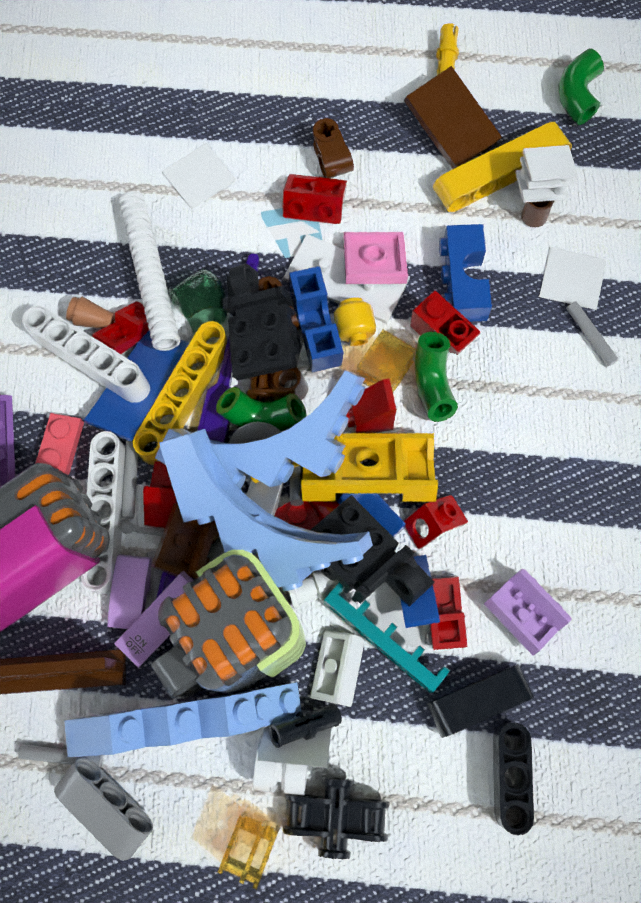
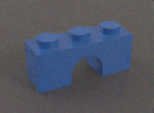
M483 224L446 226L444 238H439V255L445 256V265L441 267L442 284H447L448 293H444V299L470 322L487 321L492 309L489 279H473L464 272V269L468 267L482 266L486 253Z
M320 266L290 272L289 289L311 372L342 366L344 351L336 323L332 324L327 302L328 293Z

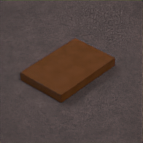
M452 66L407 95L404 99L406 105L452 169L473 160L502 138Z

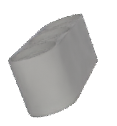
M77 758L54 788L57 799L114 857L120 860L130 859L153 830V823L149 816L98 765L88 758Z

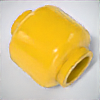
M358 297L348 298L339 303V307L334 311V322L336 323L340 340L349 342L350 346H361L368 343V338L372 337L376 332V322L372 306Z

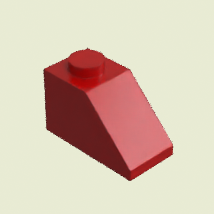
M390 378L382 379L364 389L359 402L355 406L351 405L346 415L349 418L348 428L354 427L355 433H380L393 430L397 409Z

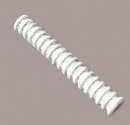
M131 191L119 198L121 214L139 283V290L141 291V298L143 299V306L145 307L144 311L147 315V323H149L148 328L153 348L167 351L180 344V336L178 335V328L176 327V320L174 319V312L172 311V304L166 280L164 279V272L162 271V264L160 263V256L158 255V248L145 197L140 192Z

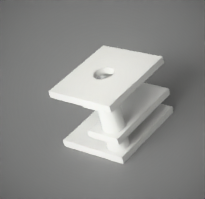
M569 145L524 148V157L520 158L522 169L516 170L523 203L568 199L567 188L574 186L573 178L578 177Z

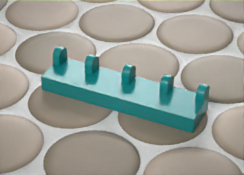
M339 582L324 599V604L428 693H433L450 670L444 666L438 671L436 676L417 661L424 652V648L419 645L413 654L410 655L390 638L397 626L392 622L385 632L380 630L363 615L371 604L365 600L358 609H355L339 595L345 588Z

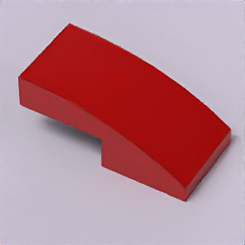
M136 301L116 311L115 322L93 333L92 337L119 354L124 353L149 331V323H147V315L144 311L145 307Z
M459 577L431 578L434 581L433 589L440 622L429 624L432 649L442 650L468 647Z

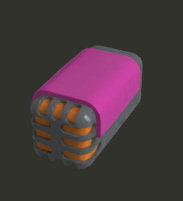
M46 463L31 465L0 487V632L99 564L100 558L98 556L109 546V532L106 528L100 526L101 518L96 511L91 509L92 502L87 495L82 493L83 486L78 480Z

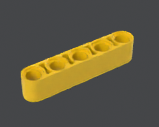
M549 122L446 172L434 182L433 190L447 211L455 212L516 182V170L522 169L520 158L524 157V148L569 145L571 150L572 144L556 122Z
M205 322L198 328L133 439V447L147 464L154 465L155 461H159L155 459L160 448L159 442L164 440L169 429L184 428L221 364L228 340L224 328L218 322ZM212 337L220 338L214 344L206 343ZM205 363L201 369L191 370L194 364ZM180 389H189L185 396L176 397V393ZM174 415L170 423L160 424L164 416ZM149 442H158L157 447L153 451L144 452V448Z

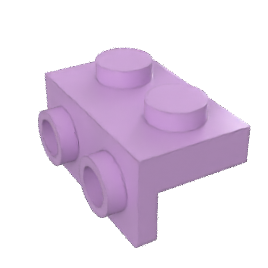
M523 568L484 603L532 656L538 653L560 629L572 620L562 606Z

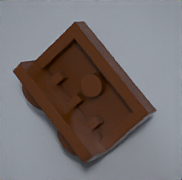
M174 503L151 567L175 577L184 571L193 580L198 579L199 576L196 572L210 562V558L207 557L209 549L219 536L215 520L201 525L198 524L197 519L183 522L178 503Z

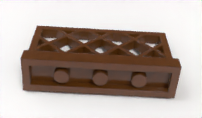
M121 650L0 659V695L126 685V655Z

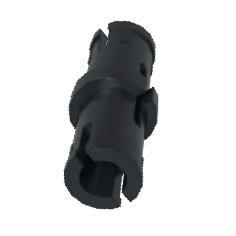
M334 703L311 712L307 710L300 711L296 714V717L277 724L274 723L269 727L271 741L275 747L280 748L282 745L301 738L305 740L312 739L320 731L339 726L342 722L341 713Z

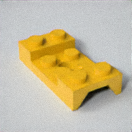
M342 433L346 443V448L342 451L345 458L336 473L331 472L328 476L320 477L303 467V480H301L302 501H336V493H402V502H436L438 480H435L434 433ZM371 459L376 461L377 464L374 466H364L361 462Z

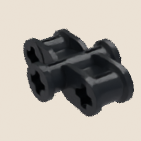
M322 777V783L326 785L325 796L285 794V800L288 801L287 825L283 826L282 833L293 836L322 837V847L318 849L319 857L349 859L351 852L347 850L348 839L370 842L388 841V834L385 833L386 809L390 806V802L378 799L350 798V789L354 786V779ZM337 789L340 791L338 806L335 805ZM299 806L302 807L301 822L298 821ZM372 812H374V826H373V828H371V813H372ZM335 828L337 829L336 845L333 844V834Z

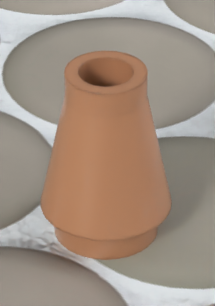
M81 296L80 299L76 297L71 299L66 319L73 322L74 326L103 329L114 323L115 313Z

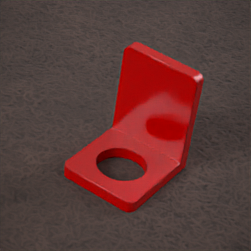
M449 495L437 499L436 502L424 504L405 519L404 522L406 524L405 528L418 549H422L441 534L468 523V520L454 497ZM418 519L424 520L428 525V535L426 537L421 536L416 530V521Z

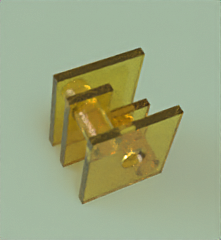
M382 329L357 365V373L365 378L363 384L368 387L382 379L390 378L394 393L414 363L412 359L416 355V348Z
M244 811L237 820L217 873L222 874L224 871L240 877L239 882L242 884L246 880L253 883L252 888L257 890L281 826L271 827L268 825L269 821L264 820L262 823L248 817V812ZM242 830L256 835L246 863L232 858ZM263 838L270 842L261 866L257 869L251 865Z

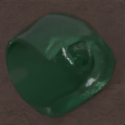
M206 268L200 269L168 290L172 304L179 308L185 318H187L193 335L205 322L214 321L220 325L225 322L227 311L223 309L222 300L225 298V291L221 280L212 271Z

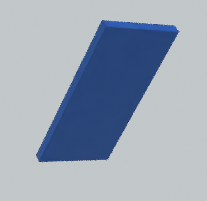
M148 331L139 340L127 358L140 368L150 385L148 396L140 402L132 403L106 388L84 421L87 424L112 432L118 437L133 442L136 432L188 347L189 342L180 339V344L171 350H156L153 348L150 331Z

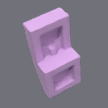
M121 554L117 556L110 593L108 627L128 629L145 611L146 594L150 590L152 558Z

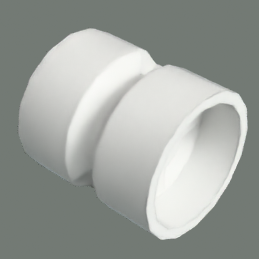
M260 741L254 769V791L274 793L278 787H282L285 794L305 796L308 766L257 761L261 745Z

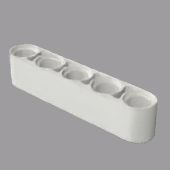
M35 305L29 307L23 313L21 319L23 326L36 342L129 402H140L148 396L150 392L149 382L140 368L131 360L43 306Z
M108 431L96 434L90 444L87 496L92 502L91 509L98 514L105 506H111L110 514L105 519H101L100 526L108 530L110 542L108 548L98 556L100 558L99 564L81 576V582L87 589L102 595L111 593L116 558L121 554V525L123 523L121 512L126 447L114 433ZM115 444V449L112 453L103 455V451L108 445ZM107 475H113L112 482L108 486L101 487L103 478ZM105 570L107 573L106 580L103 584L96 586L94 583L96 574Z

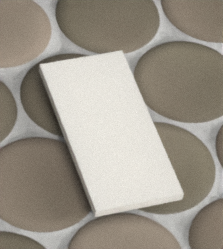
M308 234L305 236L283 277L284 281L289 282L290 272L320 266L328 293L327 299L339 304L348 298H362L364 302H368L372 306L375 319L385 324H388L407 284H346L344 249Z

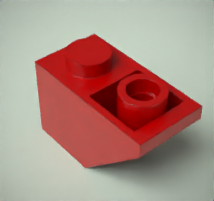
M437 291L431 293L412 312L410 324L412 329L420 336L426 332L443 334L450 341L449 352L459 355L481 334L480 330Z

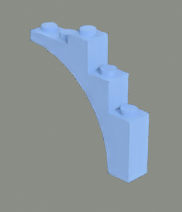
M345 370L326 399L310 415L290 429L267 439L249 443H224L210 440L215 455L228 476L240 489L246 478L243 475L244 472L269 487L286 483L294 471L293 461L320 477L328 476L331 472L336 473L345 458V455L342 454L345 445L334 438L336 435L340 436L345 430L349 421L346 415L351 405L355 406L361 399L365 389L361 385L365 378ZM169 429L163 441L192 432L185 429ZM159 448L155 459L165 464L161 448Z
M205 429L159 442L183 522L197 519L198 524L201 525L215 520L224 552L245 550L253 555L258 553L261 564L276 586L282 587L283 591L301 587L303 585L302 581L313 571L329 567L331 565L330 562L342 560L344 565L358 562L363 559V554L373 546L369 532L344 535L319 533L293 526L266 512L249 499L228 476L214 453Z
M297 682L173 704L65 720L68 757L114 755L145 747L171 746L202 738L228 737L259 730L258 728L296 717V714L301 711Z

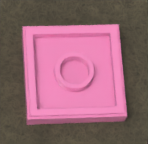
M344 232L346 284H407L408 272L404 232Z

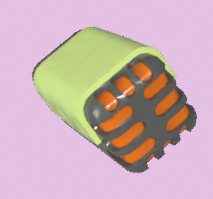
M231 550L198 570L196 573L199 578L184 585L183 590L185 592L176 598L168 596L160 604L158 610L160 625L165 627L170 633L169 639L175 647L156 659L151 664V667L171 698L186 699L202 688L228 694L239 693L249 690L267 676H276L296 662L306 647V636L300 620L261 562L250 552Z

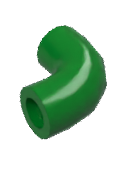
M592 48L576 56L565 67L558 84L560 103L567 114L578 125H582L590 120L600 107V102L589 91L588 84L603 73L604 63L600 54Z
M426 332L419 337L417 343L415 380L418 395L428 418L434 422H442L451 418L458 409V404L452 394L447 377V358L450 341L441 333Z
M232 387L221 395L216 405V411L238 427L251 422H265L275 426L282 432L290 429L307 417L303 402L297 395L291 393L275 401L262 402L249 397L238 387Z

